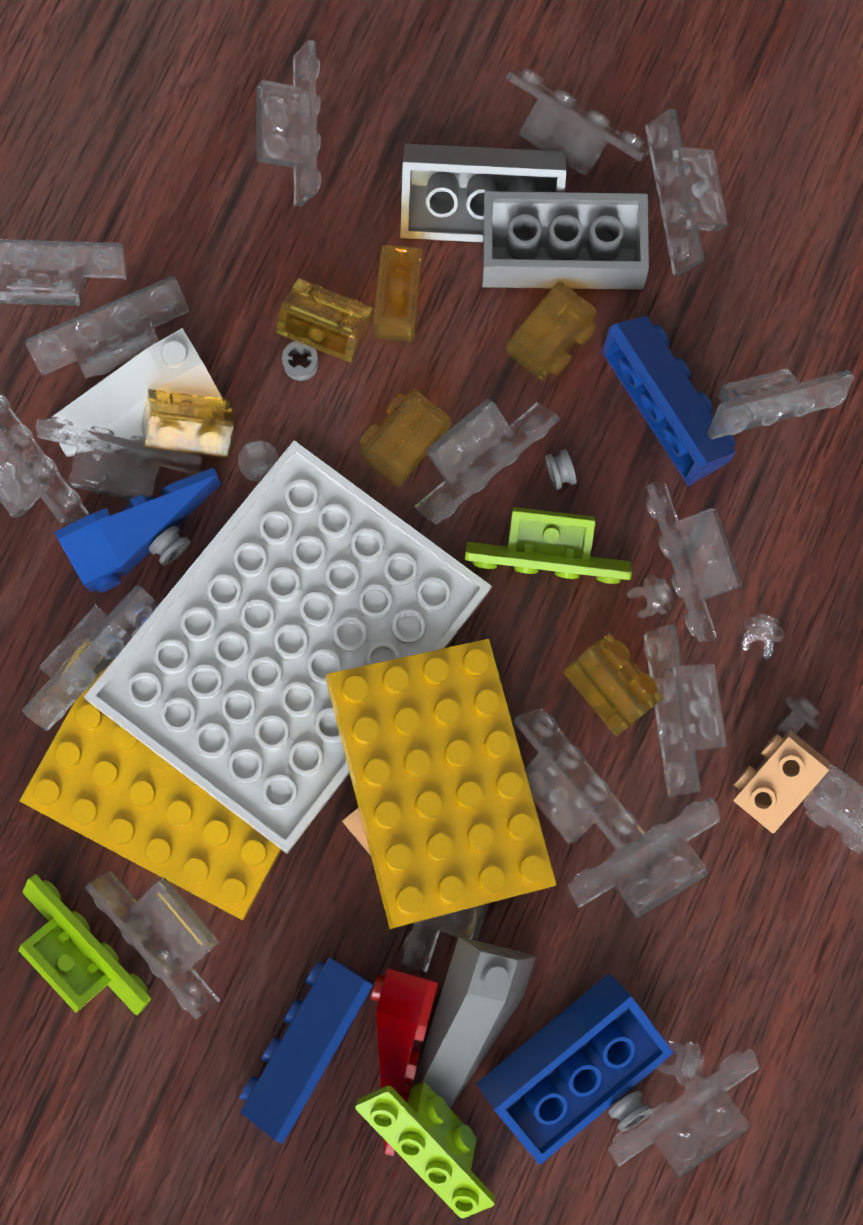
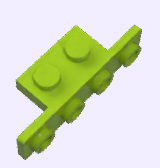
M513 507L508 546L467 542L465 560L473 561L474 566L484 569H495L497 565L514 566L515 571L525 574H536L540 569L555 571L556 576L567 579H577L580 577V574L596 576V580L608 584H618L621 582V579L631 580L632 575L630 561L591 556L595 528V517Z
M36 874L32 875L27 880L22 892L49 922L22 943L18 951L75 1013L82 1009L106 986H109L126 1006L138 1016L151 1000L147 994L148 989L145 983L137 975L132 973L129 975L118 963L119 958L116 952L107 943H100L89 932V924L81 914L76 911L71 912L62 903L59 891L51 882L47 880L42 881Z
M425 1082L411 1087L408 1102L391 1086H385L357 1100L355 1109L460 1218H466L494 1206L495 1195L471 1171L477 1137L471 1128L464 1124L447 1106L445 1100L438 1096Z

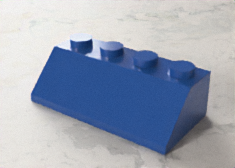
M648 316L616 323L609 327L602 354L688 487L729 463L736 453L733 448L736 445L735 440L724 425L719 427L711 414L713 413V407L707 396L702 391L697 393L689 381L691 374L685 362L681 358H674L667 347L669 340L661 326L658 324L653 325Z
M329 957L325 964L319 960L316 962L305 982L312 986L304 1002L297 998L295 999L283 1020L290 1025L282 1040L274 1036L261 1059L268 1063L260 1078L252 1075L239 1097L246 1102L240 1113L280 1144L284 1143L375 983L333 957Z
M609 973L480 1079L476 1085L495 1112L537 1163L541 1165L674 1054V1052L633 997Z

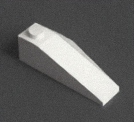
M183 328L143 350L46 422L65 455L70 457L112 448L116 444L139 439L145 441L154 439L158 435L179 431V433L192 431L228 411V408L204 363Z

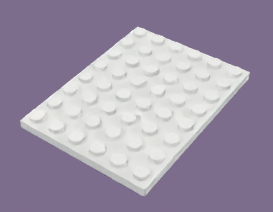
M294 440L85 694L84 698L288 854L350 773L325 679L328 673L446 648L490 592L492 586Z

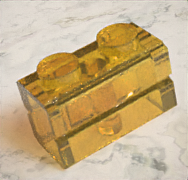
M393 245L381 246L373 322L374 338L407 342L415 341L422 273V249Z
M298 278L291 292L288 293L282 302L276 333L352 363L367 337L374 308Z
M558 281L509 339L506 352L541 381H545L551 372L558 376L572 358L568 354L570 349L576 342L583 346L596 330L597 326L593 322L597 310L581 296H577L576 292L563 282Z
M413 388L406 396L399 393L386 409V413L389 415L380 427L376 424L371 425L359 441L363 445L360 449L363 461L398 488L451 425V418L435 404H432L429 399Z
M148 389L142 418L144 447L227 457L234 427L230 400L174 392L167 394L166 391Z
M610 633L589 647L563 671L616 737L664 699L657 691L654 679L640 671L630 659L628 648L622 642L615 640Z

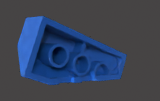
M213 467L167 485L162 489V496L154 499L153 496L144 497L142 494L130 499L129 504L121 512L109 514L107 508L54 533L83 585L90 592L98 590L99 593L106 592L121 583L120 578L129 574L151 553L149 547L161 533L172 526L178 527L222 484Z

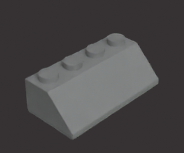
M405 144L402 166L400 238L483 242L484 191L565 192V151Z
M484 191L482 287L644 289L649 271L648 194Z

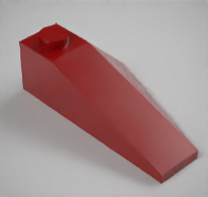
M387 968L385 976L377 974L371 995V1000L378 1002L376 1018L381 1088L391 1086L407 1102L438 981ZM384 1139L385 1154L394 1156L395 1150Z

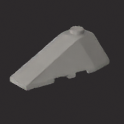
M458 938L412 1087L425 1082L438 1096L445 1100L450 1109L452 1108L523 999L536 956L471 939Z

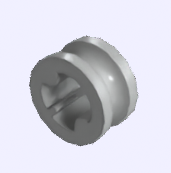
M302 340L293 341L283 350L281 358L284 371L293 380H308L318 371L319 360L317 351L309 342ZM296 353L301 357L305 354L310 355V357H307L309 366L304 368L298 365L293 368L291 366L294 364L292 356Z
M566 449L560 450L559 455L555 457L552 454L545 455L547 470L556 490L562 489L563 483L567 482L570 485L577 483L574 467Z
M172 526L165 530L149 547V551L153 555H160L159 562L163 566L176 560L190 545V540L187 537L182 538L179 536L180 529L177 526Z
M640 1091L627 1095L608 1112L612 1119L617 1118L619 1120L617 1127L621 1132H626L637 1126L653 1111L649 1104L644 1105L642 1103L643 1095Z

